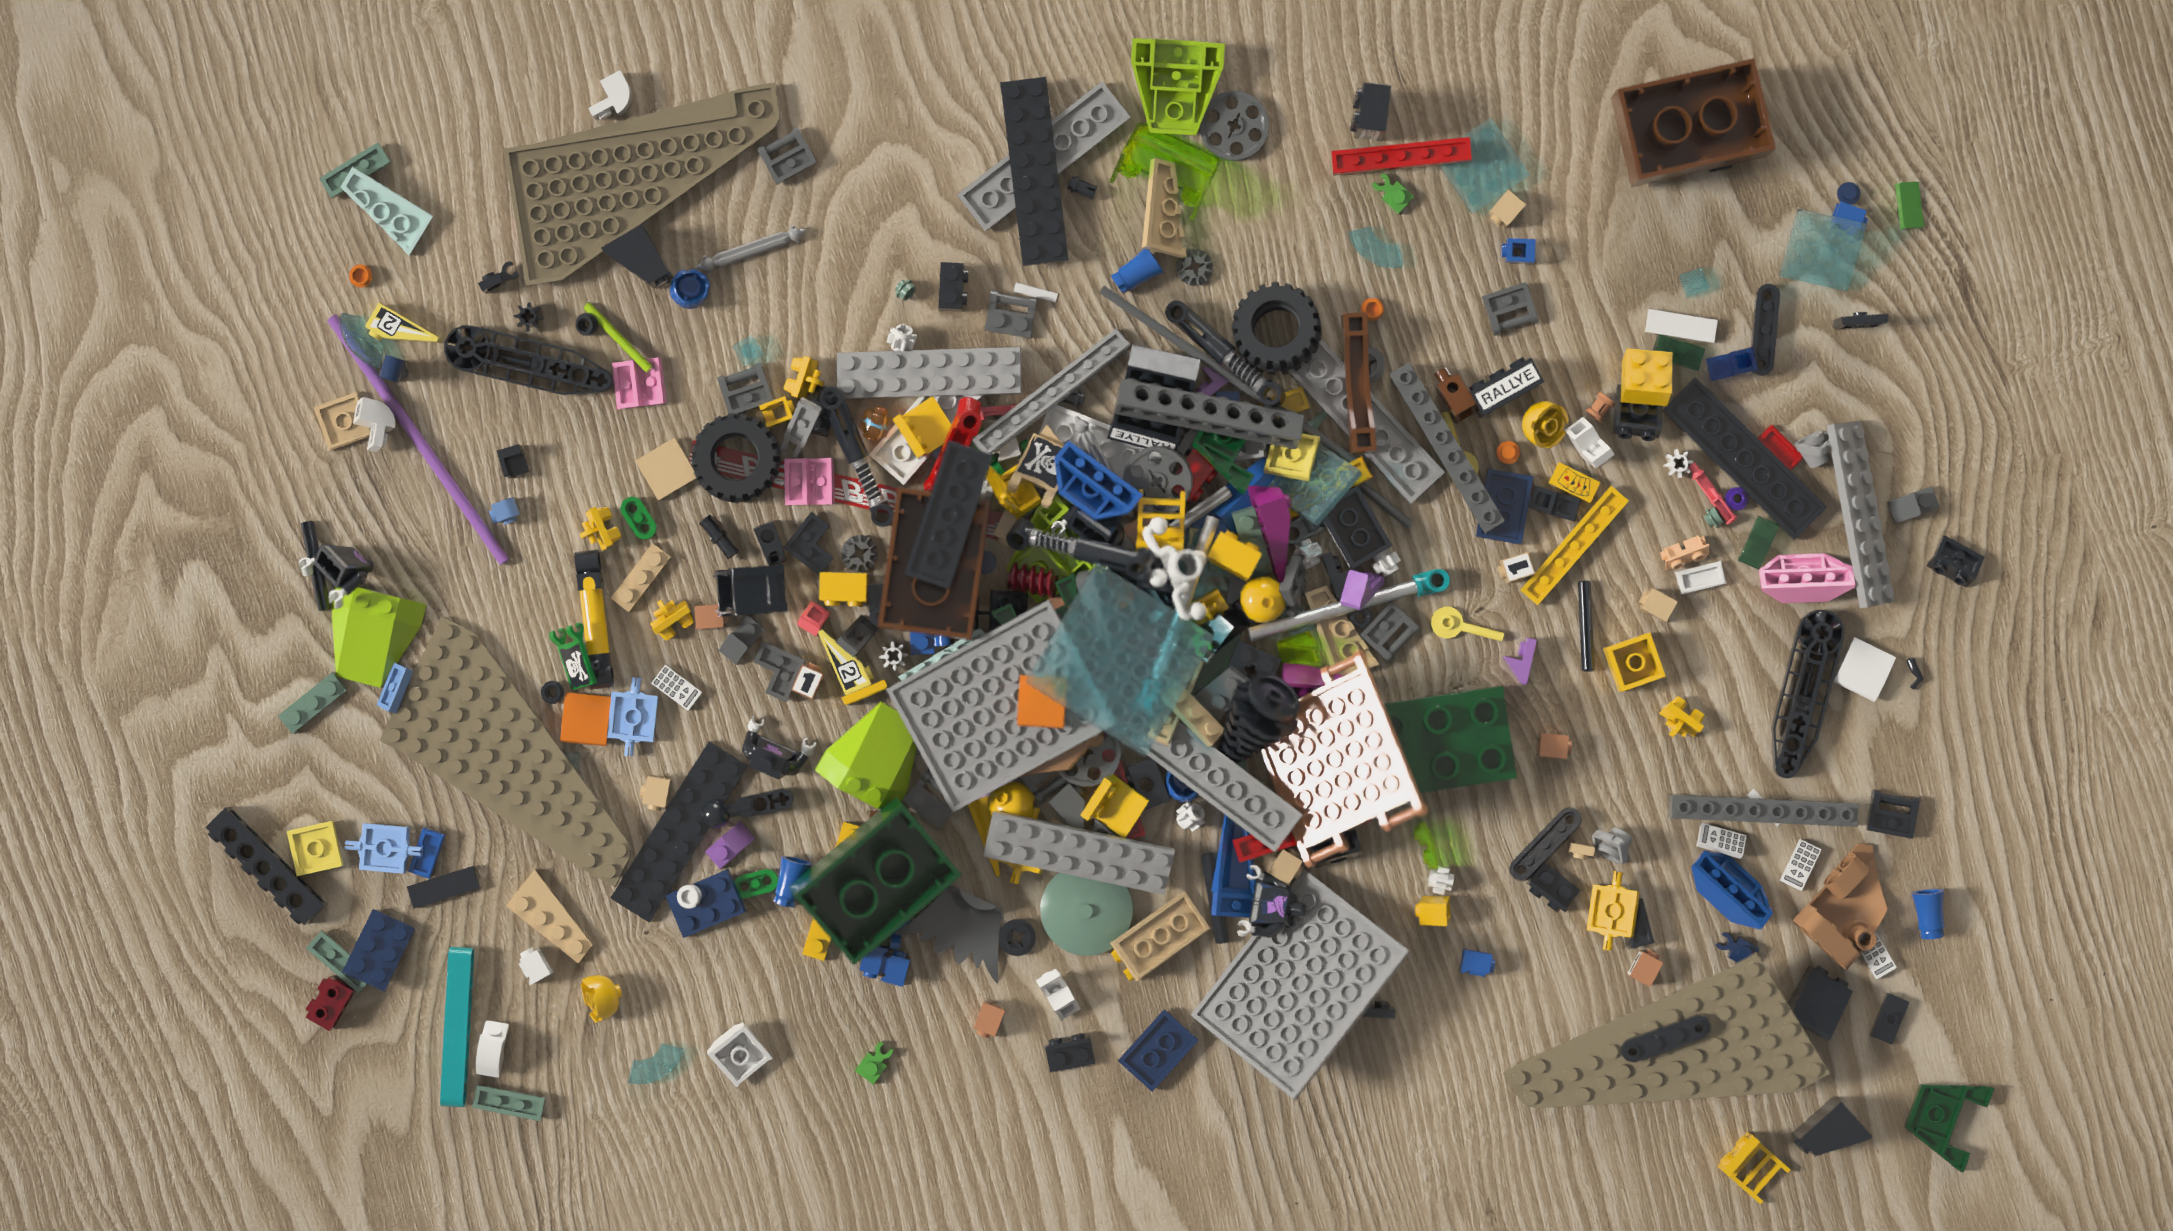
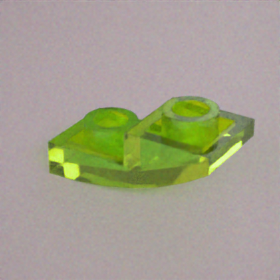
M1418 821V826H1414V840H1418V845L1427 846V850H1423V864H1427L1428 869H1438L1437 852L1431 832L1425 822Z

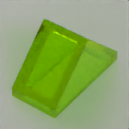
M1310 630L1279 640L1276 643L1280 659H1282L1281 663L1320 667L1323 665L1319 646Z

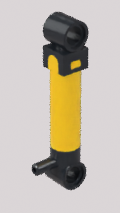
M599 550L575 552L574 560L577 572V587L580 592L586 651L597 683L589 685L590 690L614 687Z

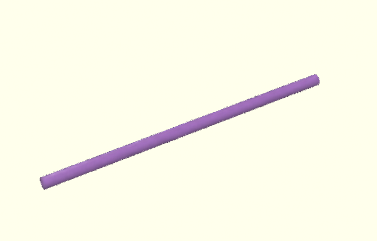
M337 314L327 320L329 325L385 404L390 408L397 421L500 565L507 562L510 558L383 379L379 377L378 372Z

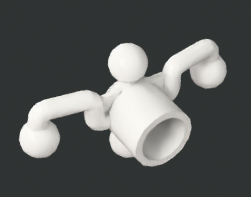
M1155 517L1151 520L1150 525L1143 530V537L1149 549L1157 558L1161 559L1164 570L1154 569L1150 573L1149 581L1155 587H1162L1167 579H1169L1175 589L1172 598L1180 618L1183 620H1202L1207 612L1205 605L1200 602H1194L1187 611L1182 595L1190 591L1192 585L1190 580L1199 576L1202 567L1207 562V556L1200 550L1177 552L1172 546L1159 548L1152 534L1163 535L1167 531L1168 524L1164 518ZM1178 559L1184 561L1187 566L1185 576L1178 570Z

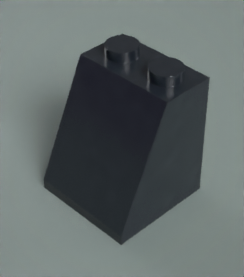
M641 224L601 247L607 256L652 288L658 287L662 289L671 283L670 279L674 277L649 233Z
M1818 965L1816 968L1808 966L1787 1003L1801 1026L1830 1041L1853 991L1847 988L1849 983L1837 977L1833 980L1828 977L1829 971Z
M1834 1097L1829 1099L1792 1133L1796 1138L1793 1141L1794 1144L1806 1155L1811 1153L1815 1157L1870 1140L1873 1137L1849 1109Z

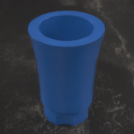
M1143 248L1134 258L1118 269L1119 272L1114 273L1111 277L1120 291L1125 294L1130 289H1135L1151 278L1164 273L1150 250Z
M781 856L779 878L775 890V903L785 907L796 908L798 900L793 895L789 886L812 867V863L792 856Z
M1925 889L1912 892L1918 918V927L1921 930V939H1939L1944 937V890Z

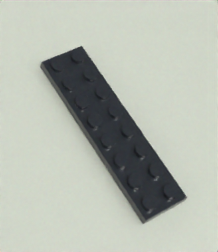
M1046 77L1000 82L1023 267L1069 261Z
M1696 377L1663 409V412L1793 540L1827 508Z
M708 741L610 898L647 922H651L666 895L709 829L701 820L700 813L703 805L713 799L726 802L748 765Z

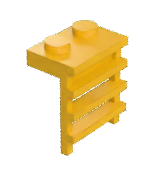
M1018 464L1002 475L990 466L986 479L1001 505L1005 506L1006 510H1009L1012 515L1014 514L1016 519L1041 504L1042 497L1035 485L1024 479L1021 480L1015 493L1007 490L1008 483Z
M1181 491L1180 499L1142 497L1138 502L1136 550L1140 547L1149 549L1143 537V530L1149 525H1142L1143 518L1162 517L1164 519H1180V526H1168L1167 531L1163 535L1152 534L1159 548L1172 546L1177 552L1183 551L1185 491ZM1143 504L1180 506V513L1143 511Z
M1747 1132L1736 1142V1146L1731 1152H1728L1721 1159L1717 1167L1761 1205L1763 1200L1757 1196L1761 1189L1780 1168L1787 1173L1791 1169L1763 1146L1759 1140ZM1761 1149L1765 1155L1746 1177L1740 1181L1736 1176ZM1771 1158L1776 1162L1775 1165L1751 1191L1746 1185Z

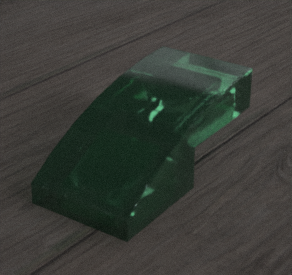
M1660 334L1657 335L1652 351L1673 352L1672 364L1699 371L1705 349Z
M1757 516L1748 534V539L1738 557V561L1759 570L1779 525L1761 516Z

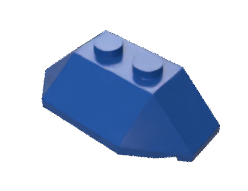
M1069 440L1054 458L1058 493L1095 520L1129 514L1143 497L1142 493Z
M1704 850L1691 866L1697 892L1730 922L1762 929L1772 916L1773 911L1769 907L1768 898L1763 886L1729 855Z

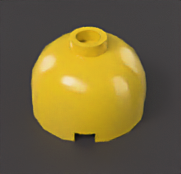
M1549 401L1537 402L1525 412L1522 420L1523 433L1532 444L1541 448H1552L1565 436L1566 431L1563 429L1565 423L1568 424V414L1558 404Z
M1256 577L1248 581L1240 592L1241 609L1245 615L1253 621L1260 623L1271 622L1281 616L1286 605L1283 595L1279 591L1280 583L1270 577Z
M1010 781L990 792L987 802L988 811L991 816L993 810L1030 818L1034 812L1033 801H1035V798L1028 787L1020 782Z
M593 975L583 978L581 983L582 995L585 1005H589L590 1009L593 1010V1012L589 1013L592 1020L598 1023L610 1018L617 1011L619 998L622 997L619 985H614L612 980L604 975Z

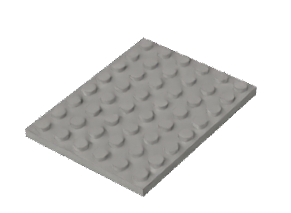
M1050 600L886 689L952 812L1116 724ZM1020 675L1067 678L1064 729L1017 726Z
M1305 869L1291 885V892L1297 895L1296 903L1306 904L1305 916H1294L1293 924L1290 928H1285L1282 932L1270 938L1252 936L1191 1014L1193 1018L1294 1100L1298 1099L1411 953Z

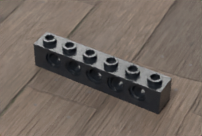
M225 807L206 826L210 831L208 833L209 837L216 843L220 841L226 847L224 849L226 854L232 859L237 858L242 863L240 866L242 870L250 876L253 874L259 880L257 882L259 887L265 892L269 890L275 896L273 900L281 908L286 907L291 912L290 917L297 924H309L328 905L300 876L296 875V872L231 807ZM231 828L237 832L235 841H231L227 835ZM246 845L252 846L254 850L250 858L244 854ZM263 861L268 862L270 865V871L267 874L263 873L260 869ZM280 877L284 878L287 883L284 890H280L276 884ZM295 894L302 896L303 903L301 906H296L293 903Z

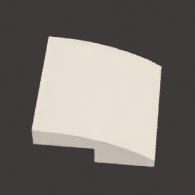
M1854 637L1850 642L1844 659L1840 662L1833 682L1875 702L1896 657Z

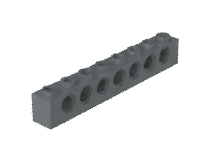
M1407 363L1390 373V377L1484 533L1487 534L1504 524L1505 520L1411 364Z
M1135 379L1121 380L1114 412L1115 414L1291 449H1297L1304 419V415L1292 410L1281 411L1271 406L1261 407L1252 405V403L1247 401L1236 402L1226 397L1216 398L1207 396L1202 392L1191 393L1181 388L1171 389L1156 383H1141ZM1137 396L1145 398V401L1139 400ZM1159 401H1165L1169 405H1162ZM1182 406H1189L1191 410H1186ZM1205 410H1210L1214 414H1208ZM1229 414H1232V415H1234L1237 419H1232V418H1230L1228 415H1229ZM1250 419H1256L1259 423H1253ZM1274 423L1281 425L1282 428L1275 427Z
M1668 794L1667 817L1675 819L1857 827L1858 804Z

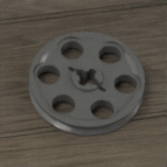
M1241 91L1224 92L1210 100L1199 127L1200 136L1206 148L1216 157L1227 161H1241L1256 154L1263 146L1269 130L1268 116L1262 104L1252 95ZM1229 97H1234L1238 101V106L1233 110L1225 106V100ZM1250 106H1255L1259 110V116L1255 119H1251L1246 115V109ZM1209 111L1218 112L1220 116L1218 122L1210 123L1207 120L1206 114ZM1240 114L1238 126L1241 128L1240 130L1235 129L1231 137L1228 138L1230 126L1227 124L1229 122L1233 123L1237 115ZM1252 129H1258L1262 134V138L1257 142L1249 138L1248 134ZM1211 134H1219L1222 137V143L1218 146L1211 145L1209 142ZM1233 143H1240L1243 146V152L1240 155L1231 153L1230 146Z
M1151 446L1142 449L1129 460L1123 474L1125 482L1133 488H1142L1145 491V498L1180 499V497H1176L1173 494V487L1181 485L1185 489L1186 502L1193 487V475L1186 459L1174 449L1165 446ZM1152 452L1160 453L1162 457L1160 464H1153L1150 461L1149 456ZM1179 462L1183 467L1182 473L1174 474L1170 469L1171 463ZM1133 465L1142 467L1143 475L1141 477L1132 475L1131 467ZM1154 475L1157 478H1163V481L1161 482L1162 486H1160L1159 484H1153V481L1155 480ZM1143 504V511L1175 512L1180 508L1177 505H1166L1164 510H1158L1154 505Z
M1111 727L1106 729L1107 737L1099 747H1089L1090 750H1093V753L1087 756L1085 765H1083V755L1075 763L1078 767L1076 775L1068 776L1065 771L1057 772L1065 780L1078 786L1098 785L1105 777L1112 775L1120 761L1121 747L1119 739ZM1112 749L1115 752L1116 757L1112 762H1105L1103 760L1102 753L1104 750ZM1097 767L1100 769L1101 775L1099 779H1089L1087 775L1089 768Z

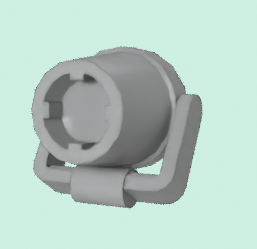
M1815 431L1794 444L1810 468L1818 467L1831 459L1829 454L1831 445L1828 432Z
M1615 827L1609 833L1597 830L1592 834L1595 852L1619 865L1625 864L1628 861L1627 851L1633 840L1629 834Z

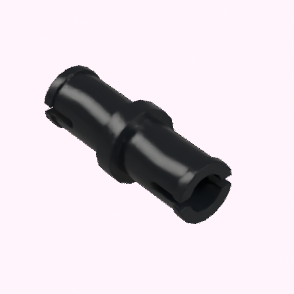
M708 515L699 523L710 536L712 544L718 546L727 560L738 553L739 549L727 537L728 533L726 530H722L711 515Z

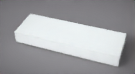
M1649 309L1645 333L1714 343L1718 320Z

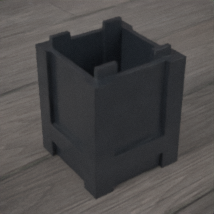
M784 565L716 570L713 578L717 582L719 608L715 612H718V617L788 611L785 594Z

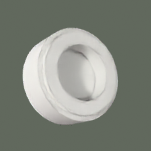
M692 884L681 887L677 893V900L684 908L697 906L702 898L700 889Z

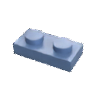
M394 663L377 706L396 714L402 703L405 690L411 681L413 671Z

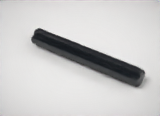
M304 521L301 523L306 554L307 558L312 559V555L319 551L316 530L313 521ZM313 565L311 579L317 608L319 611H326L331 609V604L329 603L325 576Z
M1585 580L1578 582L1581 667L1583 672H1592L1595 670L1591 582Z
M1205 853L1201 855V863L1211 915L1213 891L1211 889L1216 862L1214 853ZM1211 915L1215 943H1227L1229 938L1225 916Z

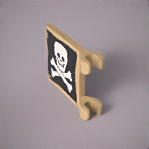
M1033 433L1008 483L1007 490L1015 493L1021 480L1024 479L1047 490L1042 499L1041 506L1050 508L1058 490L1054 458L1063 446Z

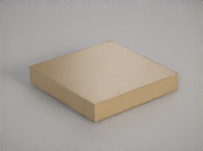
M359 392L314 407L329 451L370 436L371 428L353 424L357 401L361 399Z
M676 437L635 460L658 501L696 479L693 466Z

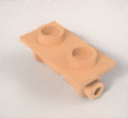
M1696 536L1683 541L1684 550L1681 549L1679 543L1664 548L1660 552V556L1665 561V570H1677L1691 561L1698 562L1705 559L1709 555V544L1706 543L1704 536Z

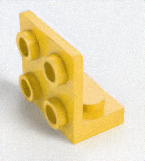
M930 397L901 416L899 414L893 418V421L919 460L943 445L951 427L950 421L934 397Z
M1112 774L1103 779L1080 816L1087 821L1096 818L1122 838H1125L1148 805L1149 800Z

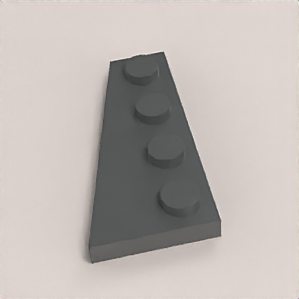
M1230 666L1207 686L1195 693L1193 697L1218 722L1230 707L1233 690L1236 689L1237 684L1250 681V679L1233 666Z

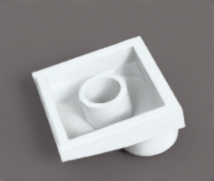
M743 1022L730 1028L714 1041L707 1051L708 1056L736 1087L768 1060L773 1059L751 1032V1029Z

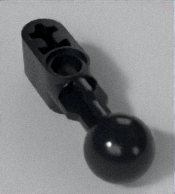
M779 788L741 797L737 802L731 804L713 799L703 805L700 816L702 822L707 827L719 829L725 826L729 818L741 816L742 818L785 810L792 805L794 795L788 788ZM781 792L785 796H789L786 805L779 801L774 802L775 808H771V799L768 795L772 794V799L780 797ZM762 797L766 800L767 807L764 810L755 808L754 801L756 798Z

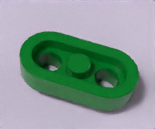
M628 497L623 500L620 508L621 513L634 534L644 540L652 538L656 534L657 525L644 503L636 497ZM632 504L637 506L635 513L629 511V507ZM643 524L649 525L650 529L648 532L642 531L641 527Z
M763 869L741 875L734 882L741 898H749L773 891L777 887L778 875L771 869ZM765 876H769L772 880L769 885L763 882ZM743 882H747L749 884V889L747 891L741 889V884Z

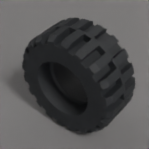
M1272 282L1270 287L1262 284L1258 286V291H1249L1247 293L1248 297L1246 299L1242 298L1238 303L1239 308L1233 314V338L1239 354L1244 357L1248 365L1255 366L1257 371L1263 372V370H1266L1270 375H1275L1276 372L1280 371L1282 375L1289 374L1288 370L1294 368L1297 371L1301 369L1303 362L1307 364L1312 359V353H1316L1319 348L1318 342L1321 341L1322 336L1319 312L1310 296H1306L1300 288L1293 289L1292 284L1285 283L1284 286H1279V282ZM1275 310L1287 311L1293 314L1299 325L1296 337L1290 343L1281 347L1266 346L1257 339L1255 334L1258 320L1266 313Z
M731 413L727 414V416L714 418V421L707 423L701 433L697 434L696 442L692 446L691 464L696 479L712 496L731 503L749 502L756 497L759 498L764 495V492L773 486L781 465L780 447L773 433L760 420L745 414L737 415ZM731 437H742L749 440L755 446L758 453V463L751 475L741 480H731L724 477L715 465V452L718 446L724 440Z

